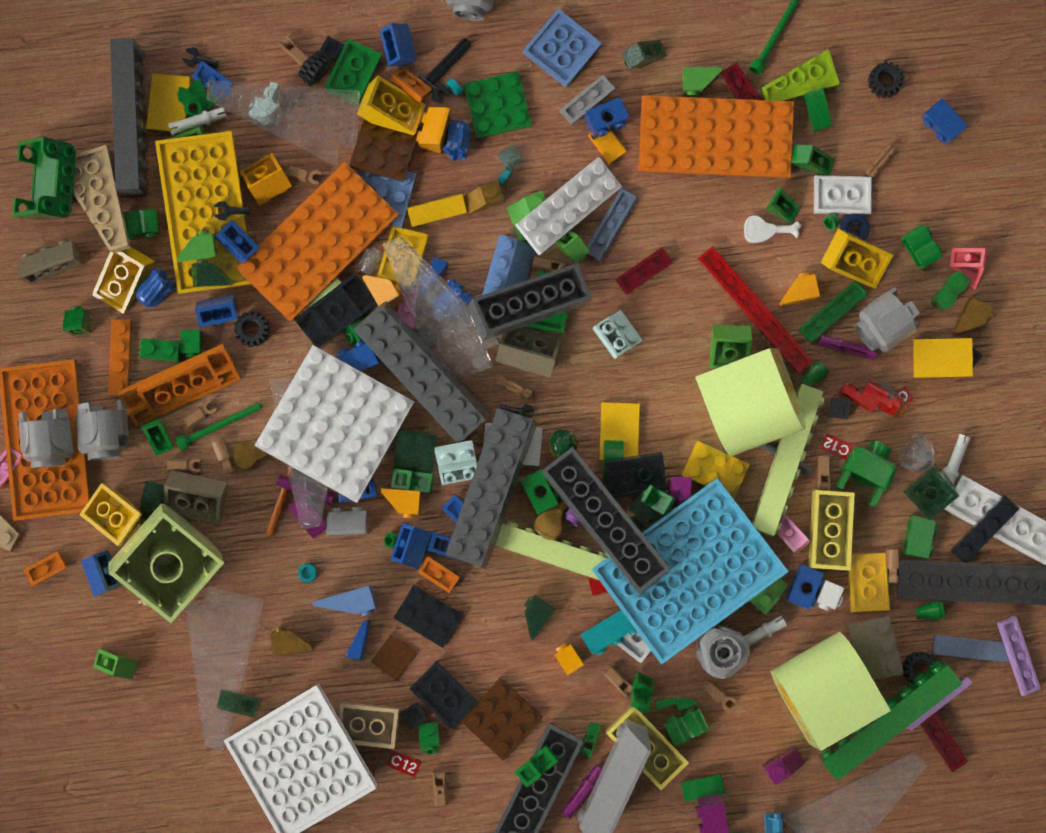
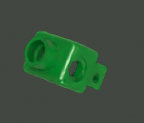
M875 440L870 441L867 449L861 446L852 449L840 468L842 473L834 488L842 490L849 476H851L855 483L875 488L867 505L876 507L882 493L888 491L897 470V466L887 460L892 449Z

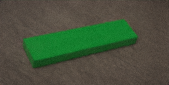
M854 280L801 326L798 331L811 344L868 293Z

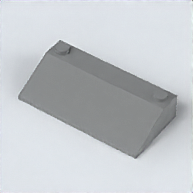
M625 719L623 725H619L616 732L617 738L584 809L581 808L578 813L577 820H579V828L583 833L614 832L651 753L647 727Z

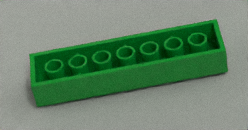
M943 660L940 662L935 661L929 666L930 670L925 674H918L913 679V684L900 688L897 696L887 698L885 702L891 710L890 712L820 751L822 754L819 756L822 763L837 781L963 684Z

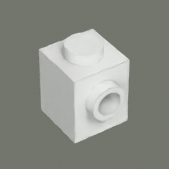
M825 580L822 588L817 593L816 603H819L818 607L826 611L836 609V606L839 607L843 600L841 594L844 588Z

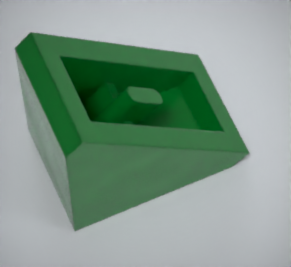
M778 188L766 210L788 223H792L801 207L782 188Z
M158 419L141 426L156 455L174 449L165 421Z

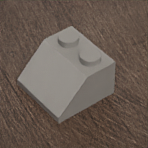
M353 507L352 511L344 512V508H333V512H328L326 530L328 536L369 534L368 511H363V507Z

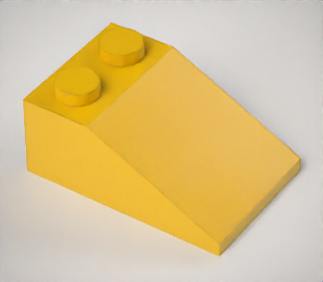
M377 76L367 86L357 115L372 124L414 135L426 104L419 103L408 93L382 77Z
M838 228L821 263L830 270L876 289L893 254Z
M131 246L128 249L113 254L110 252L92 295L121 313H126L136 297L138 287L148 278L155 261Z
M103 483L100 484L80 513L81 517L119 547L142 515L124 495L115 488Z

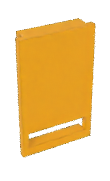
M612 130L607 135L597 137L594 140L591 137V133L588 135L609 165L628 152Z

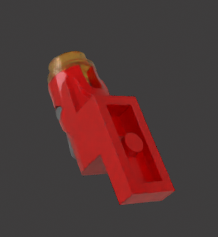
M868 382L860 393L858 392L859 389L851 384H844L838 391V393L870 413L878 406L879 410L887 412L893 417L901 418L908 408L902 397L885 382L878 384Z

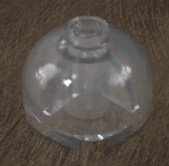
M916 433L911 436L912 440L909 443L905 442L903 444L898 461L901 462L899 465L908 471L922 472L934 464L935 446L929 438L921 433Z

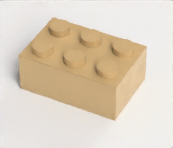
M350 702L340 703L339 719L354 745L395 749L400 708Z

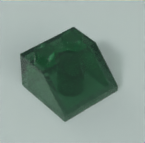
M398 430L394 469L432 474L435 459L434 447L437 445L438 436Z
M936 463L932 464L908 484L903 491L929 521L960 496L949 477Z

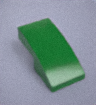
M823 88L805 93L804 99L809 111L808 117L813 132L831 127L830 113Z
M604 440L603 480H607L605 460L623 458L624 441Z
M394 469L391 488L432 494L434 474Z
M640 672L636 673L631 691V707L646 714L650 711L651 696L655 692L654 679Z
M669 697L654 701L657 710L673 704L676 705L678 711L697 705L696 700L685 697Z
M546 744L514 773L528 787L556 764L559 759Z
M721 774L680 782L684 802L717 794H725Z

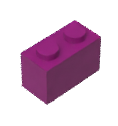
M721 795L697 798L698 806H695L697 818H701V824H698L699 832L729 833Z

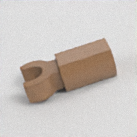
M289 166L287 178L302 182L310 181L311 184L319 186L320 183L314 181L313 178L316 175L322 176V173L318 170L309 172L308 169Z
M211 400L205 401L202 408H197L183 418L190 429L206 419L208 414L213 415L218 411L217 408L208 410V405L212 403Z
M222 439L212 443L218 461L222 463L225 473L233 472L234 468L230 462L231 456L225 440Z
M198 458L191 461L188 459H168L167 470L168 472L171 470L178 472H188V470H191L192 472L200 473L202 470L195 469L194 464L202 462V460Z
M886 550L889 583H898L900 550Z
M712 680L703 688V691L717 703L720 701L723 709L726 711L730 710L726 706L728 700L736 703L733 697L726 696V692Z

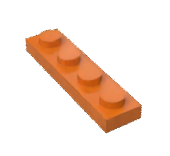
M111 319L109 396H118L117 391L129 386L132 320Z

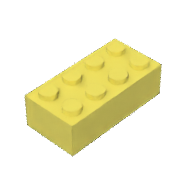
M812 491L809 568L851 571L855 493Z
M630 706L605 732L615 742L617 729L620 724L623 725L625 719L647 727L651 753L642 771L662 790L689 762L639 710Z

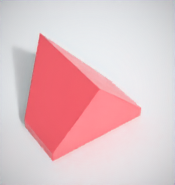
M952 248L950 267L956 272L960 271L970 279L969 285L976 290L985 268L988 249Z

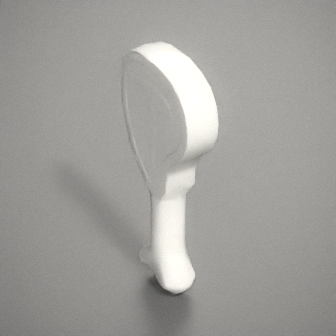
M750 216L744 224V236L749 243L765 242L776 233H791L798 238L800 235L799 229L802 225L799 222H795L790 226H777L766 223L759 216Z

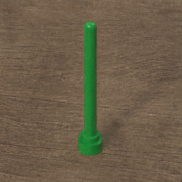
M791 0L760 56L752 60L749 65L750 71L757 75H762L765 70V60L800 0Z
M256 403L189 436L180 435L175 438L176 443L182 452L188 449L192 442L261 410L262 404Z

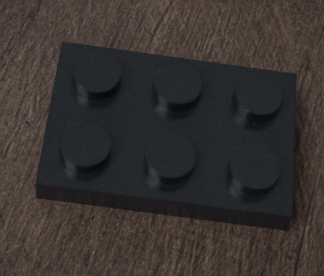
M662 452L605 460L608 492L613 498L643 494L650 485L660 491L667 490Z
M413 585L395 614L394 619L443 648L463 614Z
M438 661L409 688L450 730L478 702Z

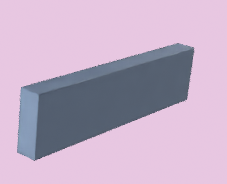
M621 187L587 245V248L590 250L587 256L600 263L638 197Z
M934 635L932 654L1010 663L1003 642Z

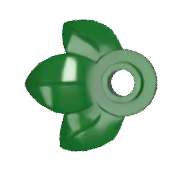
M197 79L189 85L188 89L179 87L177 97L179 102L184 105L185 113L192 117L201 114L203 110L211 108L216 94L213 92L205 93L202 82ZM192 104L196 105L195 111L190 110Z

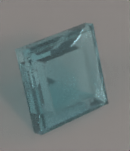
M514 144L498 153L502 163L508 168H512L523 161Z

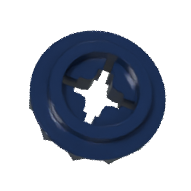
M850 214L841 221V230L849 232L852 228L851 225H861L857 230L858 234L855 232L850 234L866 240L869 236L870 224L864 216Z

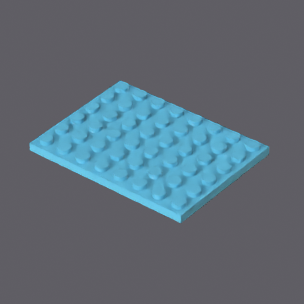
M718 478L642 532L644 537L671 569L670 573L639 596L609 558H606L592 568L594 574L661 665L789 572Z

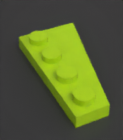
M829 49L762 87L761 91L764 100L789 101L803 97L805 93L823 88V90L839 86L840 83Z

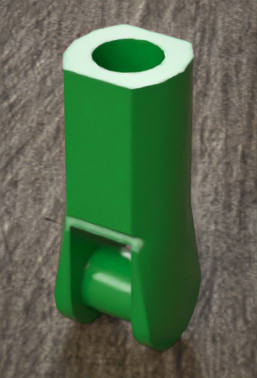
M590 721L578 755L583 754L588 756V759L591 758L602 729L601 725ZM586 741L592 743L591 749L584 747Z

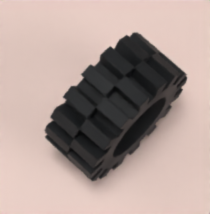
M321 50L316 51L301 66L298 76L309 86H313L329 71L332 60Z
M887 61L882 64L879 63L869 74L868 87L872 88L871 92H875L877 97L891 98L898 93L904 84L903 70H899V65L897 64L894 66V62L889 64ZM887 73L891 75L893 84L888 87L881 85L879 82L881 74Z
M248 311V313H242L241 317L238 316V320L234 323V331L240 342L253 347L263 344L264 340L268 339L270 325L262 314L256 311ZM249 322H256L259 325V332L255 336H249L245 332V326Z
M913 652L906 657V661H903V676L906 677L907 682L913 684V679L917 676L914 673L915 664L924 662L929 671V666L937 661V659H934V656L926 652Z

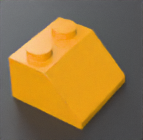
M429 107L428 112H424L421 122L424 126L422 131L419 130L416 139L419 142V148L442 153L447 128L451 121L450 108Z
M273 153L239 171L258 205L269 202L271 198L286 192L288 188L292 187Z

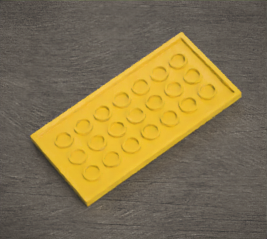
M233 131L155 141L178 294L251 284L236 269L241 263L216 238L218 257L177 262L176 259L193 236H198L197 232L209 230V234H215L216 236L231 220L247 234L245 215H229L227 220H219L214 217L216 214L224 213V208L214 207L220 201H226L230 207H243Z

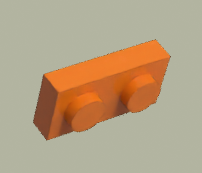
M404 66L396 71L390 79L419 103L430 95L432 91L428 85Z
M57 551L23 570L31 586L34 587L66 570L68 567L60 551Z
M427 556L418 570L419 574L448 593L452 591L460 578L429 556Z

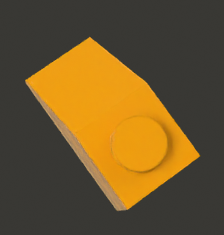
M809 272L799 274L798 278L793 281L779 302L780 307L818 299L820 294L816 275H810Z
M367 275L362 277L378 306L387 301L394 308L405 301L402 296L404 291L398 283L394 284L391 280Z
M381 488V493L398 513L403 514V518H414L415 515H419L420 491Z
M563 643L556 648L557 652L554 655L567 676L584 665L571 644L566 645V643Z

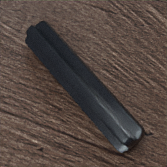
M462 38L427 75V79L433 84L436 83L470 47L471 43L466 38Z

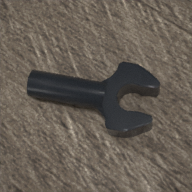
M197 48L185 49L188 54L194 55L191 60L182 59L188 67L194 68L196 64L204 61L211 67L218 68L219 61L200 56Z
M420 74L418 78L432 89L431 100L435 103L443 104V100L437 94L443 92L444 95L449 96L447 87L444 84L435 86Z
M220 201L214 205V207L224 208L223 214L214 215L219 220H227L229 215H250V207H230L226 201Z
M500 404L499 409L524 416L523 414L526 411L535 412L527 404L520 409Z

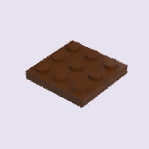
M364 119L349 166L352 169L404 182L417 143L416 139L419 129L416 130L414 135L372 124Z
M499 678L460 722L504 761L543 717Z

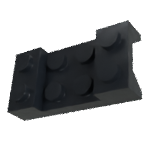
M354 273L294 320L313 345L322 349L350 324L357 321L363 315H367L378 304Z

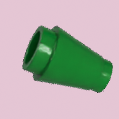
M818 361L811 366L801 381L804 385L811 387L826 378L829 370Z
M934 601L915 608L917 619L940 620V618L945 617L942 602Z

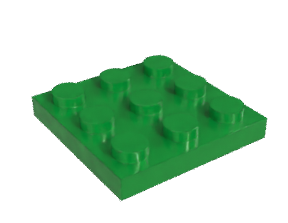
M518 71L463 84L477 140L532 127Z

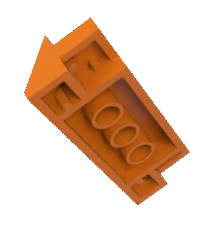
M221 344L117 392L121 401L125 402L128 415L135 426L138 427L237 382L241 378L230 353H228L224 344Z

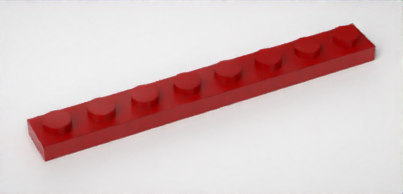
M713 246L697 259L772 346L779 348L781 356L797 374L813 361Z

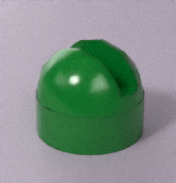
M830 214L823 219V224L826 229L832 231L839 226L840 218L836 214Z
M391 532L387 533L384 538V545L387 548H394L398 535Z

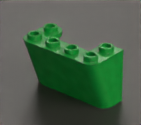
M47 137L18 142L17 161L33 164L34 166L31 201L14 198L12 217L20 219L69 217L72 211L76 161L74 146L68 142ZM25 148H28L31 152L29 159L23 154ZM24 204L26 211L19 212V205Z

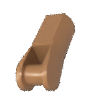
M287 35L281 43H278L300 66H303L304 62L308 60L309 56ZM291 44L294 47L289 51L287 47Z
M535 255L532 268L552 272L555 271L551 269L553 264L558 265L557 270L567 267L568 264Z
M818 457L817 490H831V457ZM821 476H827V482H821Z
M612 665L603 675L625 698L629 699L628 696L631 694L632 685ZM625 682L628 686L622 691L619 686Z
M442 769V772L432 770L435 806L448 805L445 769ZM443 779V785H436V780Z

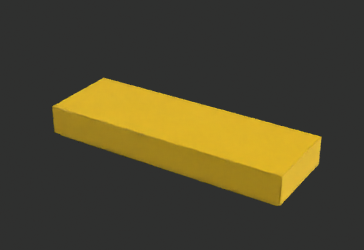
M462 193L407 207L412 227L467 213Z

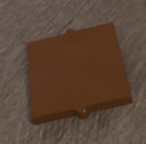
M390 635L371 663L381 669L382 673H386L397 681L416 655V652L407 647L405 642H401Z

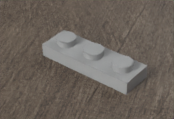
M601 75L561 108L559 112L572 126L585 115V111L598 105L615 91V88L604 75Z

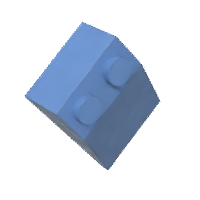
M372 585L312 602L313 606L354 614L361 613L362 616L375 613L374 609L378 608Z

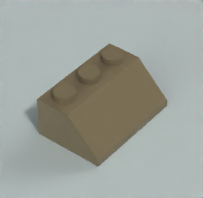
M63 240L58 243V246L52 248L51 246L40 249L41 252L35 254L27 253L17 260L18 276L28 284L83 265L76 243L69 240Z
M528 327L504 333L495 361L541 376L551 377L562 337Z
M171 470L164 484V504L184 518L220 525L227 496V482Z
M884 615L847 624L852 646L873 680L904 673L889 616Z

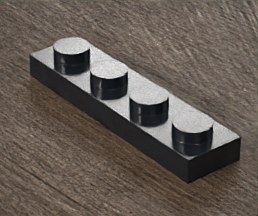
M1004 494L950 549L951 552L963 563H967L1020 508Z

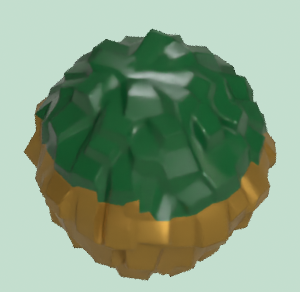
M554 430L548 440L550 452L558 458L572 447L575 451L578 450L579 442L577 441V435L572 430Z

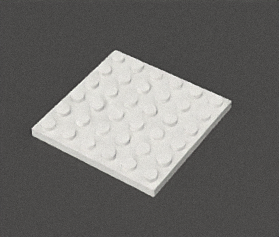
M312 345L255 443V447L357 503L414 401Z
M317 684L224 740L276 833H300L379 787L320 684Z

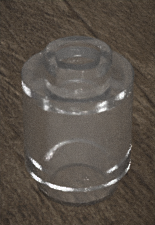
M371 247V249L366 248L358 264L360 266L358 270L368 276L376 273L383 258L380 255L381 251L374 247Z

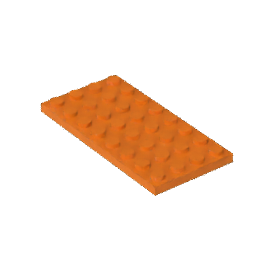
M642 96L638 172L790 178L794 101Z
M344 161L259 245L260 248L236 269L286 319L292 322L399 214Z
M76 360L0 368V394L13 521L81 513L90 500L86 454L79 452L77 445L75 415L78 414V404L81 403ZM66 409L67 417L71 419L74 454L71 458H65L66 465L31 468V461L27 462L23 458L18 423L19 413L26 412L27 421L42 420V412ZM11 447L21 454L19 464L14 470L12 465L18 457L11 452Z

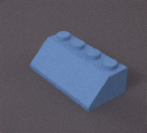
M499 234L482 295L526 281L535 255L533 247L519 239Z

